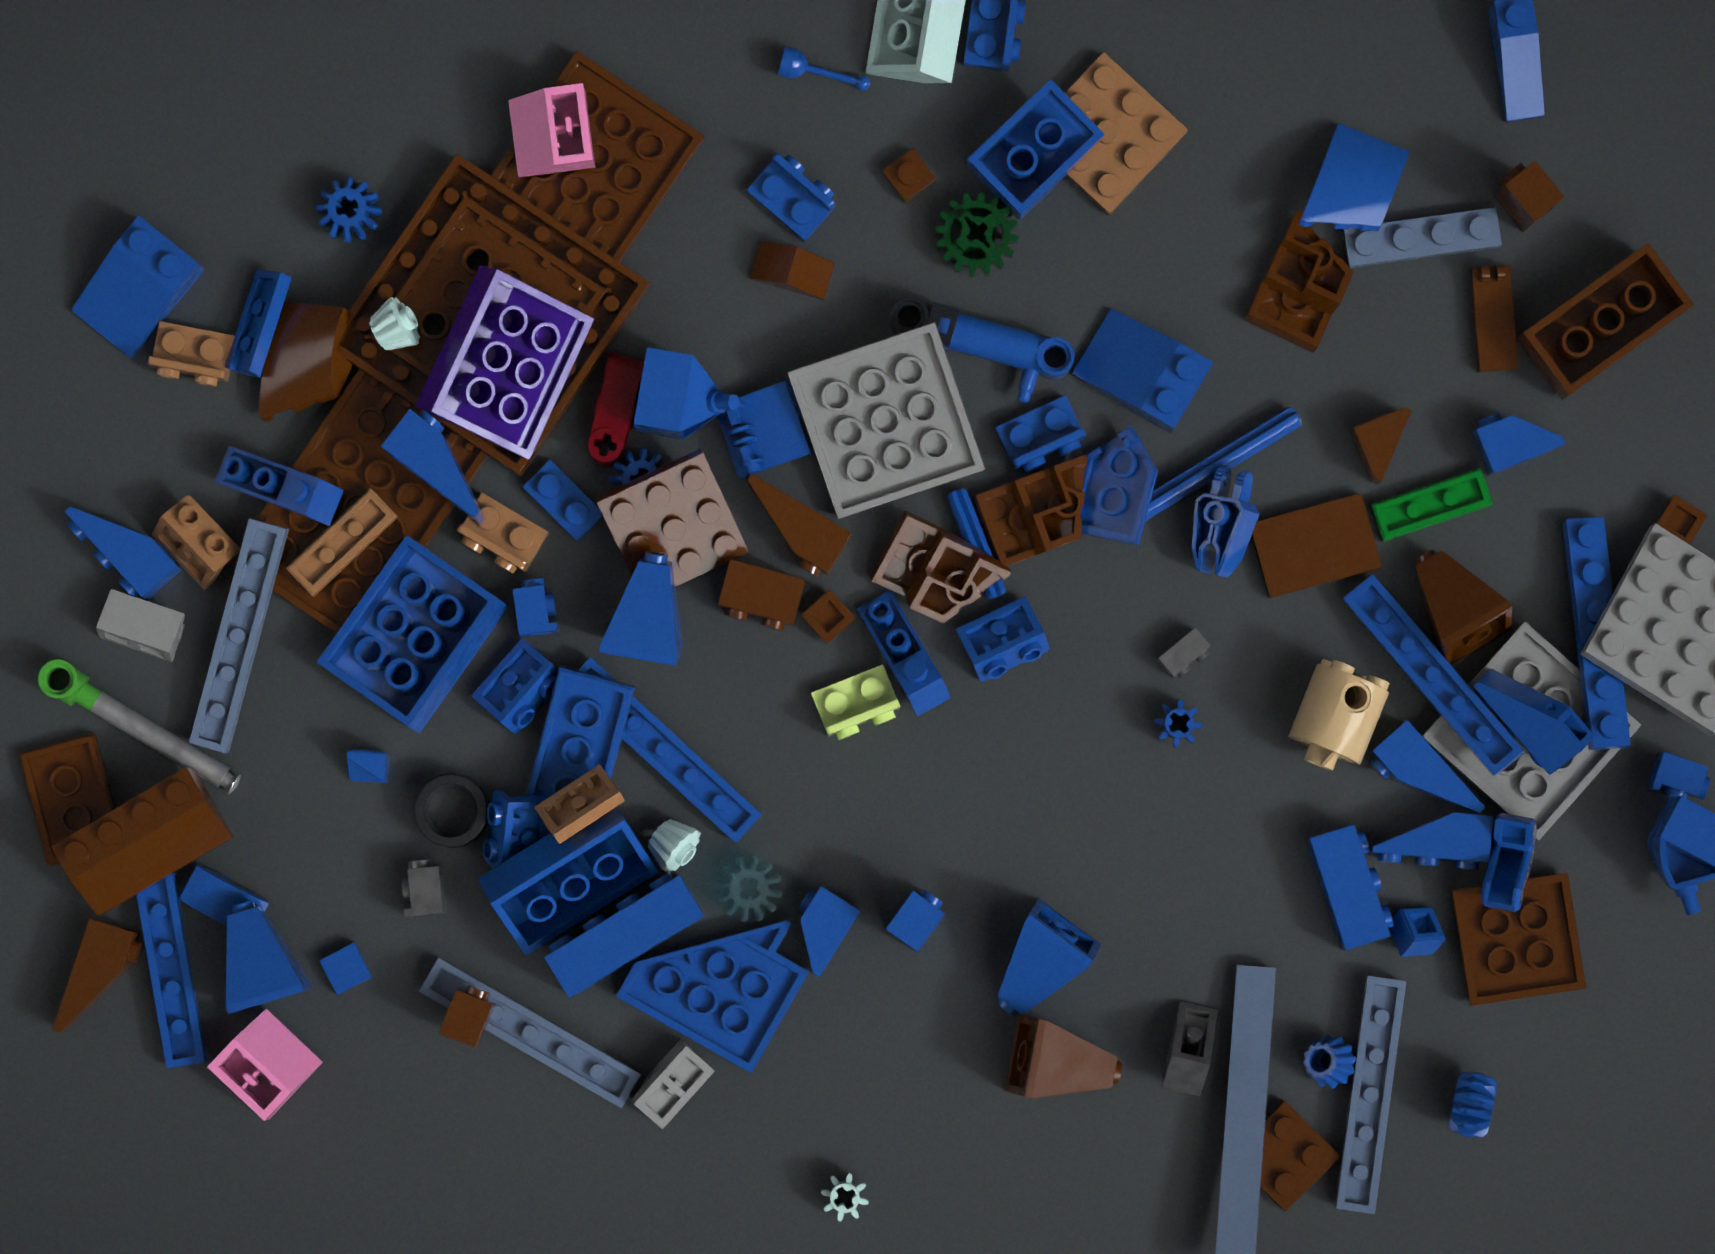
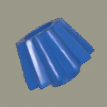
M1325 1035L1321 1040H1314L1309 1049L1304 1053L1305 1060L1303 1064L1306 1067L1309 1078L1314 1079L1320 1087L1328 1085L1332 1089L1336 1088L1339 1083L1346 1084L1348 1076L1355 1072L1353 1064L1356 1061V1057L1351 1053L1352 1046L1344 1044L1342 1037L1332 1038L1330 1035ZM1328 1056H1331V1065L1328 1068L1326 1060Z

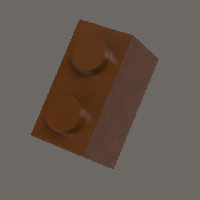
M1536 161L1528 167H1525L1521 162L1509 171L1498 183L1502 189L1494 196L1522 232H1525L1550 212L1565 197Z
M730 559L718 606L725 608V616L746 621L747 616L751 615L762 618L761 625L764 627L784 631L785 625L794 627L806 581L805 579Z

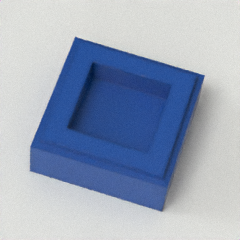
M355 942L319 960L337 995L373 977Z

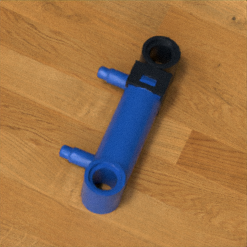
M915 297L901 298L891 309L890 325L896 335L936 322L945 351L950 349L1023 369L1017 396L1018 401L1029 402L1038 374L1047 379L1057 380L1068 374L1074 363L1075 353L1073 347L1067 340L1061 337H1047L960 313L959 309L934 302L931 312H928L926 305ZM903 310H915L920 316V322L912 328L902 326L898 316ZM1050 349H1057L1064 354L1065 363L1061 367L1052 368L1045 363L1044 353Z

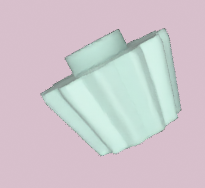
M397 297L388 298L370 318L369 324L375 339L385 350H394L419 344L418 321L413 311L408 306L405 307L403 303H400Z
M669 819L658 826L657 830L652 834L648 848L660 867L667 873H670L673 870L676 871L680 865H686L696 853L695 846L700 841L698 838L701 833L693 827Z

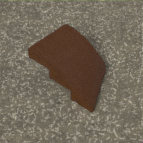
M1296 210L1244 320L1314 353L1320 344L1331 315L1341 304L1354 272L1342 258L1335 255L1332 246L1324 237L1320 239L1311 227L1299 225L1303 212Z
M284 302L261 378L259 417L263 421L270 422L274 420V414L288 409L298 412L309 408L315 403H324L338 398L352 368V364L337 349L352 317L344 307Z
M1086 454L971 497L992 555L996 560L1005 566H1009L1081 539L1082 519L1080 515L1081 509L1084 506L1085 496L1083 480L1084 469L1087 466Z
M905 510L871 572L870 578L872 582L906 596L910 609L945 623L956 615L962 606L971 604L980 598L982 592L1000 579L1005 580L1008 578L1011 571L1010 568L974 545Z

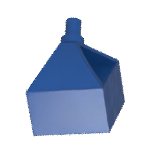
M647 347L634 418V426L638 433L683 440L718 414L723 413L725 410H736L739 407L740 401L738 396L726 394L723 390H719L694 355Z
M1683 796L1667 798L1646 840L1652 861L1661 879L1668 888L1674 890L1676 897L1681 898L1686 916L1701 912L1695 893L1699 891L1697 884L1715 879V813Z

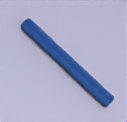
M1287 407L1153 489L1145 521L1212 481L1215 471L1219 466H1227L1232 469L1299 428L1302 423L1298 413L1292 407Z

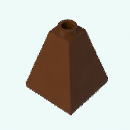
M1429 550L1416 559V577L1439 652L1451 666L1512 629V605L1510 602L1441 550L1436 553L1435 550Z
M1019 1014L1005 1091L1023 1097L1039 1098L1112 1088L1113 1084H1118L1122 1072V1063L1117 1061V1056L1047 1020Z

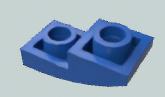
M197 863L178 896L179 900L226 926L227 916L232 914L231 906L253 900L255 907L261 906L265 912L269 905L267 898L232 883L231 878Z

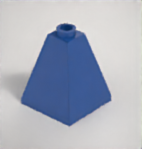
M645 551V556H641L600 643L599 653L677 665L682 653L683 640L672 561H667V554Z
M1038 898L1022 927L997 995L1000 998L998 1004L1011 1015L1016 1016L1018 1012L1023 1015L1086 970L1094 961L1101 943Z
M253 900L231 906L232 914L227 916L226 1009L228 1014L312 989L307 975L262 907H255Z

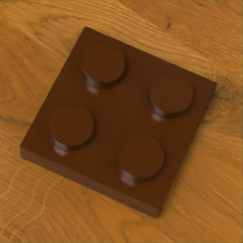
M1283 1101L1265 1119L1261 1188L1285 1212L1341 1157L1286 1101Z

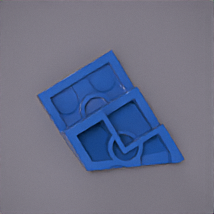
M1338 123L1299 225L1310 227L1313 222L1333 223L1335 229L1347 230L1349 228H1357L1363 231H1379L1410 151Z

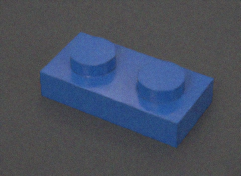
M551 460L523 486L577 542L604 517L601 510Z

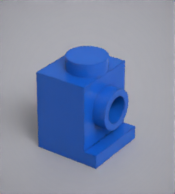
M544 578L521 581V588L513 589L519 636L523 638L560 632L559 624L557 622L551 623L550 621L551 616H557L554 593L546 592Z
M1666 752L1657 753L1645 790L1657 792L1662 787L1665 788L1663 795L1667 797L1683 796L1687 798L1688 796L1703 800L1710 785V777L1706 776L1708 767Z

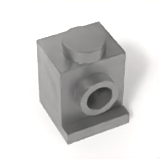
M432 859L408 862V878H402V892L404 902L411 901V909H403L404 917L446 913L442 867H432Z

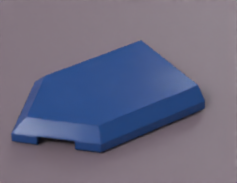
M1130 425L1102 447L1098 446L1086 454L1087 466L1084 469L1083 480L1085 496L1084 506L1081 509L1080 515L1082 519L1081 534L1139 545L1158 469L1134 427Z

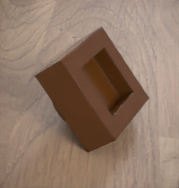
M914 148L882 170L883 175L904 203H907L936 181V177Z
M1673 495L1656 524L1690 545L1708 515L1678 496Z
M828 590L801 614L803 619L826 644L856 619L831 590Z

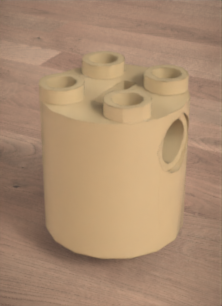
M1322 659L1321 663L1315 667L1288 737L1307 746L1308 750L1304 760L1321 768L1333 771L1337 759L1360 765L1389 695L1387 689L1390 683L1372 675L1366 677L1356 674L1355 676L1353 675L1354 667L1337 660L1331 662Z

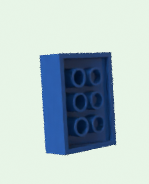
M406 535L320 656L317 663L407 727L420 734L509 607Z

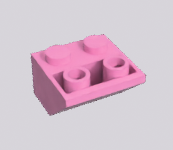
M583 83L543 88L508 100L518 177L595 168L586 92Z
M265 1009L223 1049L207 1068L263 1121H266L285 1104L323 1061L268 1009Z

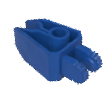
M1221 465L1215 471L1210 494L1203 493L1195 499L1192 552L1197 571L1211 574L1215 564L1214 575L1228 578L1243 559L1258 520L1259 512L1254 504L1249 503L1254 480L1251 471L1241 470L1234 484L1232 498H1227L1232 471L1231 468Z

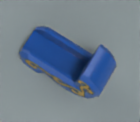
M1505 813L1497 815L1494 827V846L1481 890L1480 899L1484 907L1516 912L1521 908L1524 887L1530 875L1535 850L1537 823L1534 819Z

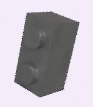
M1195 627L1160 656L1157 661L1172 678L1176 675L1181 678L1191 669L1188 665L1196 659L1199 663L1210 654L1207 649L1211 645Z

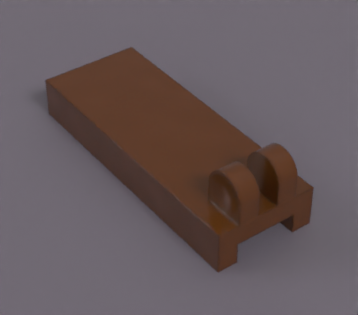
M1503 264L1471 268L1470 278L1478 373L1517 370L1519 367L1510 265Z

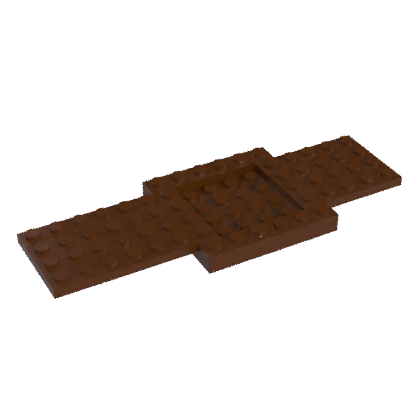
M578 51L575 52L552 87L583 83L586 92L595 168L518 177L513 143L490 176L459 154H456L349 310L352 317L337 349L359 370L292 466V469L322 479L344 490L330 526L370 488L389 506L398 518L315 597L293 577L286 567L330 526L267 503L257 518L258 520L289 528L273 591L335 633L340 630L405 536L408 535L427 548L455 506L391 457L381 445L409 409L417 415L422 411L416 408L415 405L477 273L467 265L469 255L475 251L485 252L489 256L487 267L498 269L594 318V321L530 460L432 416L444 427L441 434L448 441L468 484L471 483L488 456L521 477L651 287L649 281L620 262L693 157L705 136ZM397 297L400 303H403L405 307L408 306L417 318V332L420 336L418 339L419 344L394 350H385L380 346L371 331L370 318L388 298ZM434 314L442 316L445 319L443 332L438 335L427 334L424 331V321L426 318ZM242 540L241 543L239 544L240 550H241V546H242L243 540ZM239 554L230 561L234 565H237Z

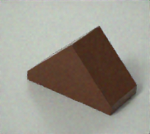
M760 242L750 279L824 301L835 263L797 246Z
M1405 407L1356 426L1350 431L1371 483L1378 485L1382 482L1412 410Z

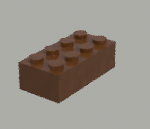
M1648 242L1523 332L1517 340L1563 401L1694 306V303Z

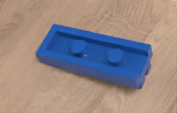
M256 269L225 368L246 376L262 378L264 363L292 277L281 272Z

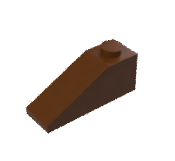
M751 474L748 479L749 486L794 556L800 559L798 566L818 577L820 572L829 575L852 537V533Z
M89 918L52 1029L53 1031L59 1033L66 1032L128 970L130 963L136 964L142 949V942L137 941L140 932L97 918Z

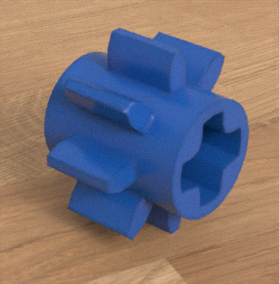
M1182 699L1178 700L1174 710H1171L1168 705L1163 704L1161 707L1166 714L1164 719L1158 718L1153 721L1156 725H1162L1164 731L1159 735L1158 739L1162 740L1167 736L1172 738L1173 748H1178L1180 739L1183 737L1189 743H1194L1195 740L1190 734L1191 731L1203 727V724L1194 722L1193 715L1197 713L1198 708H1193L1188 712L1183 709L1184 703ZM1172 714L1177 718L1182 715L1186 717L1187 722L1183 725L1186 729L1184 734L1180 730L1172 732L1169 729V726L1172 724V719L1170 718Z

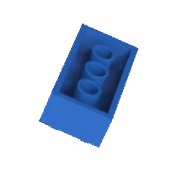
M615 807L561 844L557 842L552 833L548 834L477 880L506 928L524 954L528 955L659 872L619 808Z
M667 873L649 884L652 892L641 899L636 893L615 905L619 911L608 919L604 914H600L582 925L585 933L573 939L571 934H567L548 946L552 953L544 958L568 998L577 995L706 916L682 876L678 875L673 878L671 873Z

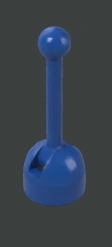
M788 46L784 48L777 76L795 79L802 76L805 72H810L855 85L860 91H865L870 87V80L866 76L856 78L810 65L803 52Z

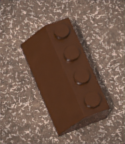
M185 767L51 846L71 883L94 912L101 916L234 836L197 771Z

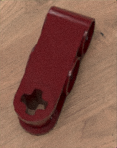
M610 352L602 382L603 386L597 398L593 425L588 440V449L592 459L602 467L613 466L615 461L620 462L624 455L628 435L634 423L645 361ZM606 439H611L612 445L616 450L608 451L607 456H601L600 449L596 447L597 444H604Z

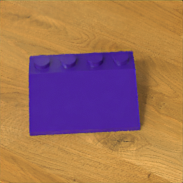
M480 266L415 407L530 460L594 318L498 269Z

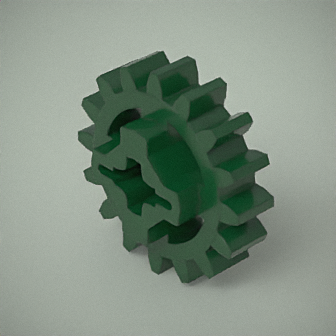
M984 192L979 193L977 201H971L968 193H965L962 205H959L954 200L949 202L951 214L942 211L939 214V218L945 223V226H936L935 233L943 236L944 239L936 242V248L947 250L942 259L944 263L951 260L956 261L954 270L956 273L965 266L969 268V277H974L976 269L979 268L982 269L985 276H989L990 265L994 264L1001 270L1004 268L1001 257H1013L1014 251L1008 247V244L1018 243L1019 236L1010 234V230L1017 227V220L1007 221L1006 217L1011 209L1008 206L999 210L997 208L998 197L995 196L990 203L984 202ZM981 210L989 214L986 217L973 216L970 211ZM956 221L961 229V236L952 243L950 233L952 225ZM968 225L976 231L981 228L985 230L983 235L985 244L978 239L972 241L968 239L970 235ZM1001 226L1002 242L997 249L996 244L992 240V234ZM968 252L980 253L984 259H970L964 255Z

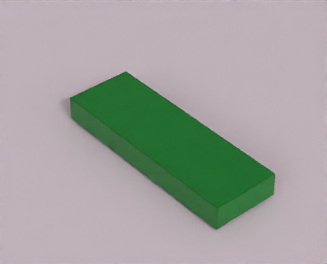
M1479 468L1372 504L1370 508L1381 540L1385 542L1492 506L1493 502L1482 470Z

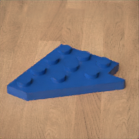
M786 920L635 962L616 997L752 1074L809 971L776 953L792 924Z

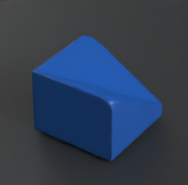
M347 751L350 780L388 783L390 755L385 751Z
M1432 907L1399 909L1392 918L1394 926L1390 927L1389 930L1401 957L1431 955L1446 940Z

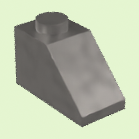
M1183 1001L1179 1002L1166 1058L1162 1088L1196 1096L1201 1095L1211 1062L1217 1009Z

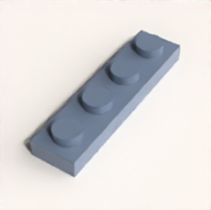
M1496 207L1382 223L1379 231H1363L1357 228L1342 230L1347 265L1350 268L1499 248L1502 246Z

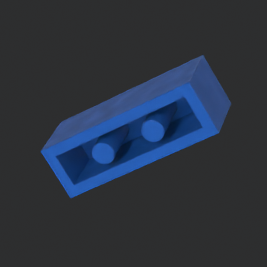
M1355 824L1306 839L1341 949L1349 950L1390 937L1388 928L1394 926L1392 916L1387 904L1380 905L1376 891L1382 889L1375 867L1368 868L1364 854L1370 852L1363 830L1356 831Z

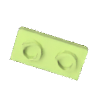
M883 664L811 693L828 737L836 734L838 740L860 732L858 725L872 720L874 726L896 718L894 710L901 707Z

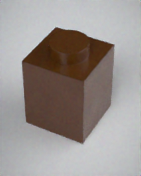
M467 985L465 991L456 989L439 1034L477 1048L495 1006L494 1002L487 1000L490 993Z

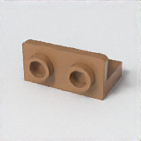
M159 321L153 355L149 356L147 364L157 369V376L179 380L180 374L195 376L194 383L217 387L218 381L226 383L229 381L231 370L225 368L235 336Z
M481 493L477 503L485 519L480 525L470 516H467L464 523L460 524L456 530L464 536L460 543L479 554L485 548L497 556L494 563L514 574L517 568L526 573L549 532L486 494Z
M189 495L160 517L151 534L203 590L216 581L223 567L240 552V547Z
M599 764L534 808L548 831L561 844L625 800Z

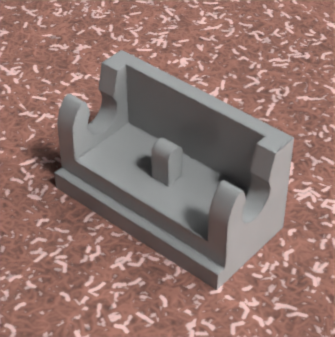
M111 589L96 630L101 639L173 662L185 628V624H183L185 614Z
M680 1039L632 1092L629 1098L637 1108L663 1130L715 1070L695 1053L686 1042Z

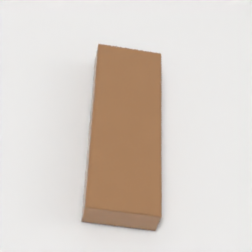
M370 488L289 564L286 569L315 597L392 524L398 516Z

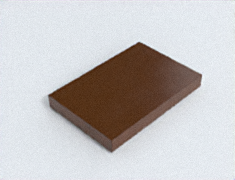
M1361 493L1257 521L1251 535L1269 599L1382 568Z
M95 733L18 753L48 866L60 864L51 846L115 809Z

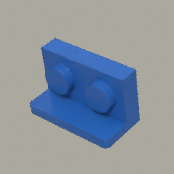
M972 0L963 66L1009 72L1010 62H1018L1021 39L1014 38L1016 23L1023 24L1026 1Z
M776 153L772 157V162L747 189V193L805 243L835 209V202L831 199L834 193L820 180L817 179L812 183L802 174L805 168L791 155L787 154L783 158L779 153Z
M1066 395L995 428L1014 471L1023 467L1025 473L1046 464L1044 457L1056 451L1059 452L1061 457L1082 447L1079 441L1086 437V433L1080 427Z
M1026 596L956 628L958 637L974 666L980 682L999 678L1009 669L1021 663L1033 662L1050 649L1045 632Z
M521 638L471 696L511 732L517 734L522 728L532 722L535 713L551 698L558 668L526 640Z
M503 790L493 791L492 802L489 803L487 808V819L489 822L488 839H485L483 843V857L492 869L547 836L548 829L534 808L548 798L546 795L509 797Z

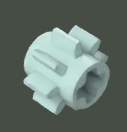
M850 1172L846 1176V1181L839 1182L837 1177L832 1175L831 1181L834 1185L832 1190H821V1194L830 1197L831 1201L824 1207V1211H830L833 1208L839 1211L837 1217L840 1222L844 1217V1213L851 1212L856 1219L859 1218L858 1211L856 1210L858 1204H869V1200L859 1195V1192L866 1187L865 1182L855 1186L851 1183L852 1173ZM843 1187L846 1191L851 1189L855 1191L856 1194L852 1196L853 1204L847 1207L844 1203L838 1205L835 1203L834 1200L838 1197V1188Z

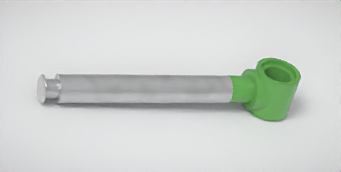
M57 659L47 662L41 668L38 675V683L41 690L47 696L59 699L71 707L75 703L79 704L180 766L196 770L200 778L218 788L221 785L228 789L227 794L232 793L237 787L241 777L240 774L236 777L228 772L230 768L92 686L88 683L90 677L79 671L72 663ZM65 669L70 676L69 685L61 691H56L51 685V676L56 670Z

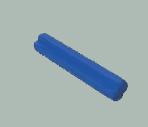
M961 488L950 492L947 495V500L963 540L992 556L967 490ZM1002 579L984 590L987 599H993L1005 593L1006 588Z

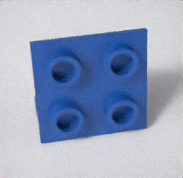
M786 380L739 397L740 403L736 410H725L717 415L739 479L811 454Z

